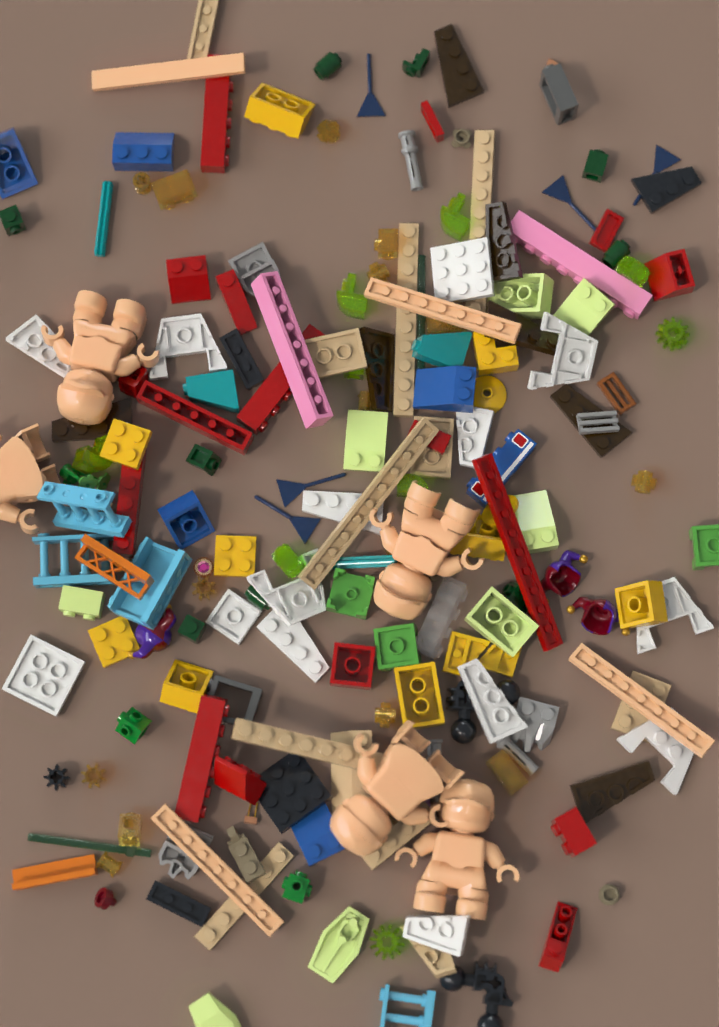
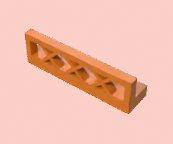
M84 534L81 538V542L84 545L74 557L75 560L141 601L154 583L152 576L92 537ZM90 549L94 552L95 559L86 561L82 556ZM109 561L111 569L106 571L100 570L99 562ZM120 571L126 572L128 580H116L115 573ZM140 581L145 584L139 593L132 590L131 583Z
M95 854L12 870L14 881L12 890L18 891L98 875Z

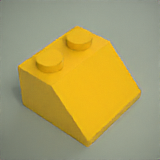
M646 580L615 588L620 629L652 626L668 622L662 581Z
M175 659L163 683L159 702L197 713L201 695L207 694V687L214 671Z

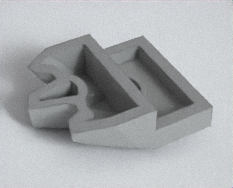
M263 242L228 260L230 267L234 269L244 290L253 296L255 294L251 283L261 273L278 271L280 275L278 267Z
M519 697L516 711L528 727L511 734V740L514 743L522 740L524 753H530L534 743L542 751L550 744L560 707Z
M186 823L210 846L214 836ZM167 836L159 852L160 865L171 864L168 874L172 879L183 870L185 877L189 880L199 866Z

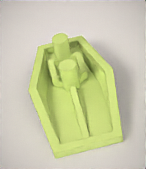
M351 906L344 910L322 932L308 968L334 983L359 954L370 918Z
M210 992L188 1006L196 1027H242L236 1014Z

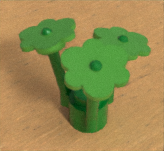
M70 463L65 464L59 472V475L64 479L63 484L71 485V483L79 482V487L95 489L94 487L96 486L98 490H105L111 478L108 473L96 478L82 471L79 467L75 468Z

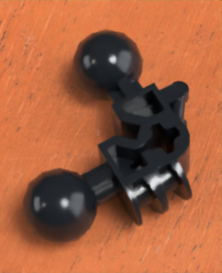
M463 680L457 684V688L446 689L448 692H451V696L446 698V701L450 702L451 706L446 707L445 710L459 712L458 720L451 726V736L456 742L467 744L476 737L477 729L474 722L471 721V713H474V706L469 694L466 695V703H464L465 694L462 690L465 685ZM502 680L496 685L503 692L510 705L517 702L520 697V688L517 683L512 680Z
M476 960L473 974L465 973L460 966L455 965L457 973L439 978L442 987L450 992L458 991L463 986L472 987V991L484 989L487 993L482 997V1004H486L485 1014L481 1015L478 1019L477 1027H504L503 1021L498 1015V1007L513 1006V1001L510 1000L506 992L503 976L497 973V963L494 964L493 968L488 967V962H484L482 967L478 966ZM495 977L496 981L499 982V986H496L495 989H493L492 984L482 983L481 981L488 982L493 980Z

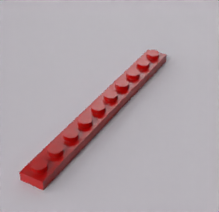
M488 453L472 460L530 617L539 625L536 633L543 652L549 651L563 644L494 457L492 453Z

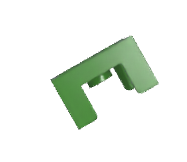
M719 524L692 526L689 530V539L692 540L693 570H703L705 567L719 566Z
M335 568L326 611L366 620L375 585V577L369 575L362 577L346 573L344 569Z
M414 623L373 629L378 670L386 672L392 671V668L422 664L416 638L418 631Z

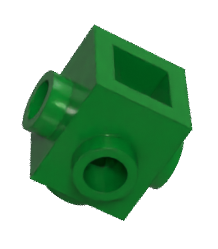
M131 707L127 712L123 711L117 718L119 723L115 731L135 745L145 735L152 721L134 707Z
M296 871L295 874L290 873L289 877L285 876L281 888L285 889L282 897L303 904L305 896H310L313 885H310L311 880L307 879L308 874ZM295 883H300L301 888L299 890H294L293 886Z

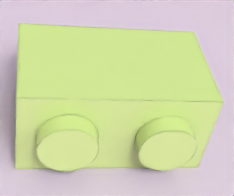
M63 585L58 609L67 617H75L76 614L82 615L85 620L95 621V618L101 619L105 594L101 591Z

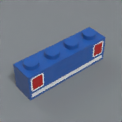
M519 429L515 433L511 431L504 440L506 444L502 448L498 447L492 454L504 485L534 451L537 445L536 442ZM472 477L466 485L468 487L466 494L486 508L488 503L478 477Z

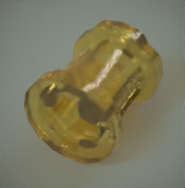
M138 172L134 175L133 185L135 186V191L139 195L150 193L152 184L149 175L145 172Z
M105 851L95 867L102 868L114 878L123 862L113 859Z

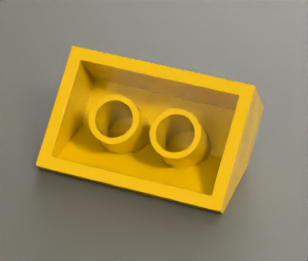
M261 83L250 95L244 117L250 119L253 123L263 124L271 130L281 131L288 137L299 138L307 126L315 108V103Z
M482 514L478 515L470 532L450 551V554L462 555L470 547L471 552L468 556L472 558H486L492 561H504L505 548L496 525H486L482 520Z

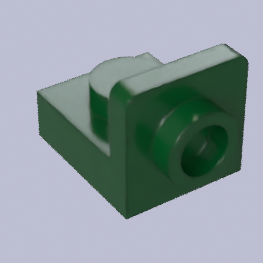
M422 48L420 54L417 53L415 55L413 64L404 60L402 63L404 73L410 77L420 78L430 59V51Z
M195 444L185 461L213 476L219 468L222 459L213 451Z
M510 582L506 584L502 589V595L525 614L528 609L518 583Z

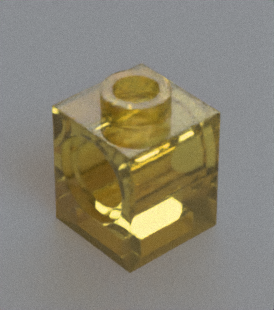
M133 812L120 814L118 828L119 846H140L142 832L141 814Z

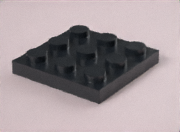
M289 753L259 774L262 776L260 780L267 785L258 801L281 834L333 798L303 756Z

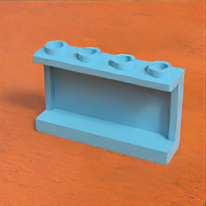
M145 537L143 542L140 543L136 555L130 562L149 573L154 579V583L141 601L117 587L115 593L110 597L107 607L118 616L154 630L193 559L183 550L178 549V551L153 542L149 537ZM127 573L124 574L120 581L128 580ZM140 581L131 583L132 590L136 593H139L145 585Z

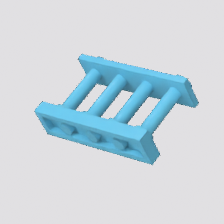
M45 481L36 497L38 500L53 503L58 512L52 522L57 527L124 538L132 522L129 516L114 513L110 506L116 495L114 492Z
M48 533L37 534L38 537H32L35 545L40 544V574H38V577H33V586L35 588L63 587V585L72 587L114 585L99 574H91L89 568L82 563L79 575H71L69 572L68 543L80 542L81 549L84 545L81 542L84 534L50 536ZM87 534L96 541H101V544L109 548V541L114 539V536ZM60 543L61 573H59V576H51L48 568V544ZM89 549L82 556L86 561L89 560ZM109 561L101 562L102 571L110 570Z
M385 984V988H381L379 1000L383 1001L380 1027H384L385 1021L417 1025L418 1027H431L436 991L427 990V994H422L421 996L389 991L390 984ZM388 1000L421 1004V1007H425L424 1016L415 1017L387 1013Z

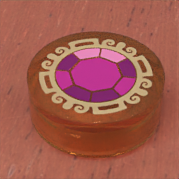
M201 557L195 561L193 569L198 577L208 578L214 572V565L209 558Z

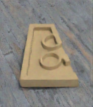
M404 925L399 926L402 933L404 931ZM408 939L436 979L457 973L451 954Z

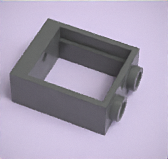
M561 63L547 65L542 70L539 85L558 126L576 118L579 104Z
M215 675L214 679H210L207 690L210 691L209 695L212 696L216 695L219 683L251 692L252 696L244 720L254 722L263 695L262 689ZM224 717L223 722L234 725L235 719Z

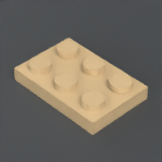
M359 328L305 340L319 379L368 368Z
M414 416V420L419 421L423 416ZM425 417L440 431L451 435V439L443 455L425 448L411 466L410 476L450 479L454 419Z
M632 671L630 679L663 703L666 702L671 685ZM621 700L611 729L627 734L649 719Z

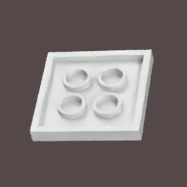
M488 237L430 248L435 297L459 303L495 296L490 241Z
M30 634L2 690L58 717L86 662Z

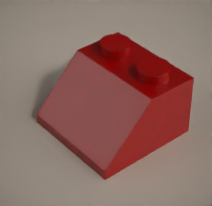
M206 255L166 259L172 304L211 300Z

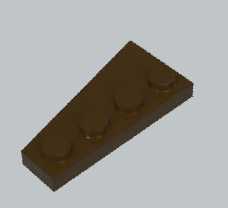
M564 384L550 395L552 401L578 432L576 419L578 413L603 412V410L568 384ZM610 417V418H597V419H583L582 421H585V420H598V419H611V417ZM618 422L617 424L620 428L618 432L582 434V437L597 455L602 458L629 437L632 432ZM612 424L587 425V426H583V428L607 427V426H613V425H612Z
M131 397L112 403L110 413L100 424L81 425L65 417L52 421V441L106 440L113 419L133 425Z

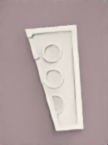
M34 315L6 337L8 343L63 378L71 371V366L62 363L58 359L53 346H49L44 342L41 333L42 325L47 327L49 335H55V333L37 315Z
M303 490L302 512L340 523L362 493ZM383 503L377 512V519L381 522L383 520ZM369 520L362 530L380 535L379 531H381V528L374 526Z
M272 610L256 626L259 631L315 683L330 669L301 622L288 627L278 614Z
M478 659L471 660L457 667L489 744L528 727L519 717L515 708L510 705L503 692L493 682V679Z

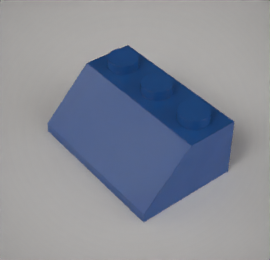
M116 132L112 151L114 170L173 172L175 134Z

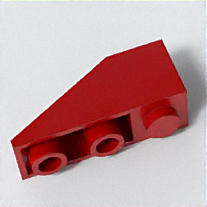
M557 902L543 946L539 967L559 972L564 962L577 907Z

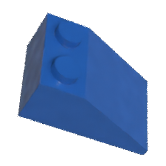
M14 127L0 133V196L4 199L38 184Z
M446 366L416 369L413 408L473 413L477 367Z
M326 803L292 827L293 833L310 867L346 849L338 842L329 825L332 815Z

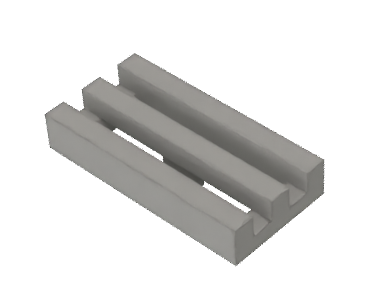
M617 411L578 413L576 419L579 435L618 432L620 428L617 424ZM610 417H611V419H598V420H585V421H582L583 419H597V418H610ZM601 424H612V425H613V426H607V427L583 428V426H587V425H601Z

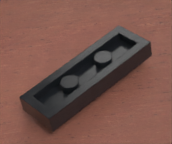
M237 328L219 338L248 391L265 381Z
M156 880L146 900L200 927H203L212 909Z

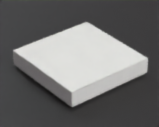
M227 589L205 623L240 645L262 611L230 589Z

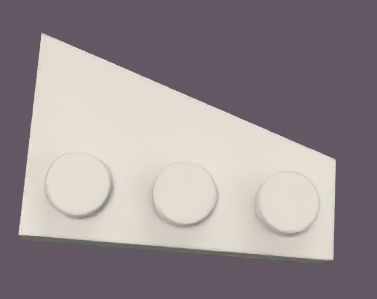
M473 407V413L456 412L460 466L474 468L472 460L484 455L494 417L493 410Z
M409 915L405 920L402 937L460 957L464 952L470 915Z

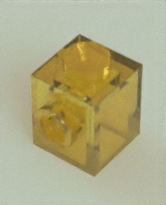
M378 229V239H374V251H378V257H382L384 260L398 258V229Z

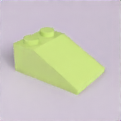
M545 273L523 274L521 279L494 283L495 296L488 297L487 302L491 300L527 319H542L544 312L550 314L554 280Z
M583 278L553 316L589 336L616 304L587 279Z
M348 410L344 470L379 472L385 465L388 412Z
M547 491L513 495L519 501L515 516L529 553L556 550L559 542Z
M492 586L464 619L478 633L512 658L539 627L538 624Z

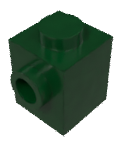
M17 205L0 211V219L8 237L27 230Z

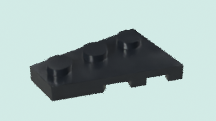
M692 166L632 178L630 180L651 214L702 184Z

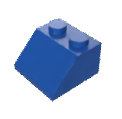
M193 490L157 509L180 550L215 532Z

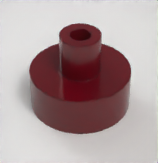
M105 887L100 888L95 896V906L106 910L109 906H115L116 899L113 898V891Z

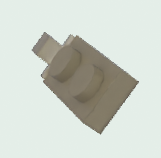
M234 826L226 829L231 839L227 842L228 848L246 883L250 884L265 875L266 872L245 834L239 835Z

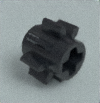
M56 764L54 770L47 768L49 774L43 777L49 780L47 787L55 785V791L59 790V786L66 788V780L71 779L65 775L67 769L64 768L60 771L58 764ZM58 773L62 778L58 779L56 783L52 778Z

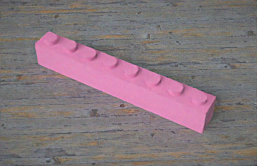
M519 210L512 219L511 226L515 243L523 246L527 253L532 255L534 253L546 265H553L560 274L573 278L577 285L583 278L587 279L616 304L614 308L618 307L623 310L627 317L638 320L653 296L652 294Z
M278 271L261 273L251 283V287L305 428L323 426L334 415Z

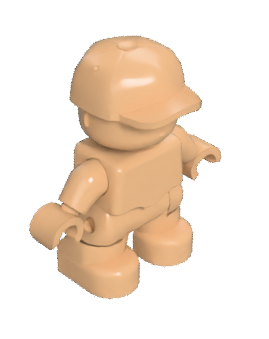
M81 290L78 292L74 304L75 312L72 318L74 340L72 346L64 338L62 325L58 327L59 331L55 335H49L47 327L42 325L41 333L44 342L49 346H53L58 359L62 363L71 366V371L66 374L63 383L58 386L57 405L60 414L66 419L81 425H96L102 423L107 418L112 408L114 394L111 382H115L118 376H129L141 367L140 364L146 368L154 367L159 362V350L154 351L151 356H144L145 346L141 343L137 348V355H128L137 345L136 339L139 340L142 337L147 317L143 305L130 299L117 300L113 312L114 320L111 325L102 324V318L107 308L105 297L93 291Z
M38 423L21 430L0 448V520L15 524L20 522L21 529L27 534H35L39 531V527L36 524L27 525L25 523L28 517H34L35 509H27L21 512V509L14 505L38 501L36 497L45 481L60 483L55 464L49 465L41 469V471L39 470L37 463L50 458V453L46 452L42 443Z
M417 480L412 481L404 501L405 508L403 510L399 535L395 527L390 525L394 518L393 512L387 514L385 522L377 519L378 510L376 508H373L369 515L371 523L381 528L379 532L383 547L392 554L393 559L401 562L388 565L380 573L374 588V602L389 615L404 620H413L418 617L431 600L432 582L427 575L451 577L463 571V567L469 570H476L485 562V558H480L477 564H471L467 558L471 552L470 547L462 553L461 557L453 556L447 558L450 551L470 532L481 510L465 507L455 502L453 498L449 499L444 512L434 507L437 505L442 493L433 492L418 485L419 481Z
M407 720L398 729L397 734L392 738L391 744L385 750L377 767L372 755L378 750L379 744L372 743L368 750H363L361 747V742L364 739L363 734L360 733L354 738V749L361 754V757L358 759L357 775L362 782V788L370 797L355 794L345 799L342 805L339 804L335 809L329 826L338 842L356 855H370L383 846L382 843L387 840V835L392 829L388 814L409 826L426 824L427 821L441 828L450 824L448 819L444 821L435 820L434 814L438 809H441V804H432L428 810L425 807L417 806L421 802L452 787L464 772L452 766L440 754L441 751L438 749L427 760L424 759L419 753H422L431 742L412 727L414 725L412 721Z
M458 779L452 787L442 791L438 801L441 804V809L437 810L439 821L448 819L450 824L446 827L450 828V831L440 830L438 832L424 833L413 843L414 847L400 848L395 854V861H399L402 853L408 852L413 857L410 865L414 868L419 855L423 857L433 852L431 860L421 876V880L419 879L417 882L413 908L444 913L446 905L445 896L450 894L458 896L455 915H470L471 919L486 920L489 893L484 873V861L492 869L496 868L498 883L502 881L501 874L504 870L513 871V880L516 882L519 881V872L513 865L504 863L506 859L498 845L485 841L483 837L474 836L475 833L486 831L489 828L490 822L494 819L495 800L492 789L476 780Z

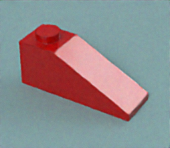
M234 269L215 276L219 290L240 334L243 335L257 329L258 326Z

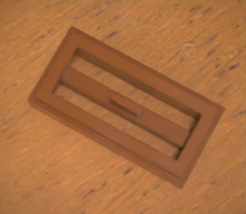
M614 372L597 382L598 387L619 416L636 406L637 403ZM609 379H613L630 404L627 405ZM603 383H606V384H607V386L609 387V389L612 391V393L614 394V396L617 398V400L619 401V403L622 405V407H623L622 409L620 408V406L618 405V403L615 401V399L613 398V396L610 394V392L608 391V389L605 387V385H604Z

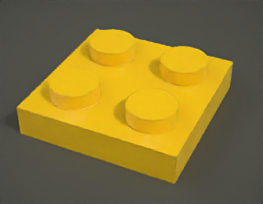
M113 419L99 456L138 470L153 432Z
M216 535L214 576L247 578L249 575L254 574L257 537Z
M121 616L87 630L103 668L127 659L128 652H136L140 649L128 619Z

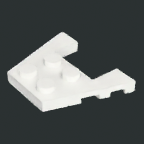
M544 312L540 329L542 331L559 333L551 373L531 370L527 388L534 390L540 387H552L557 384L590 380L598 341L548 312Z
M201 313L161 319L155 351L159 350V362L151 368L150 380L168 378L166 358L207 353L210 372L228 370Z
M318 548L299 556L304 568L318 551ZM265 569L246 578L288 627L326 611L322 583L314 590L299 578L273 589Z
M675 577L662 581L668 622L688 615L695 635L714 629L712 623L706 619L703 612L695 605ZM660 624L636 627L638 655L656 649L649 628Z
M650 720L617 738V741L629 753H632L645 738L673 765L660 783L673 795L678 793L694 754L691 750Z

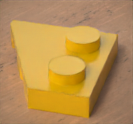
M452 631L442 672L461 676L457 667L477 659L490 644V641Z
M494 644L479 661L486 670L513 678L522 647L512 658Z

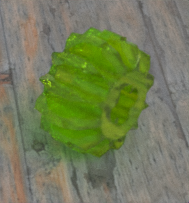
M630 256L623 257L615 268L617 273L639 287L646 283L650 275L649 269L643 263Z
M672 317L670 322L668 319H664L663 324H658L657 328L659 330L656 331L655 336L660 337L657 339L658 344L664 343L663 349L670 346V351H673L674 347L680 350L682 345L687 344L686 338L690 336V333L686 332L688 325L681 326L682 319L677 323L675 322V317ZM670 331L674 332L675 337H671Z
M288 544L279 546L272 553L274 561L290 578L298 576L305 568L303 561Z
M391 924L388 925V931H385L384 926L380 925L382 933L380 934L374 929L373 933L378 937L369 938L370 941H376L377 943L371 945L370 949L378 947L379 950L374 954L376 957L382 951L384 952L382 960L386 959V953H389L392 960L394 959L392 951L400 955L401 952L396 947L405 946L404 943H398L397 941L403 939V935L395 936L399 932V928H396L393 933L390 932L392 929ZM384 936L392 938L391 943L393 945L390 948L382 946L383 941L381 939Z

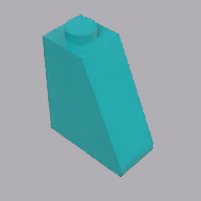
M456 332L422 335L413 341L411 357L437 367L463 366L472 333Z
M233 370L185 377L186 383L183 384L184 395H188L191 402L233 413H240Z

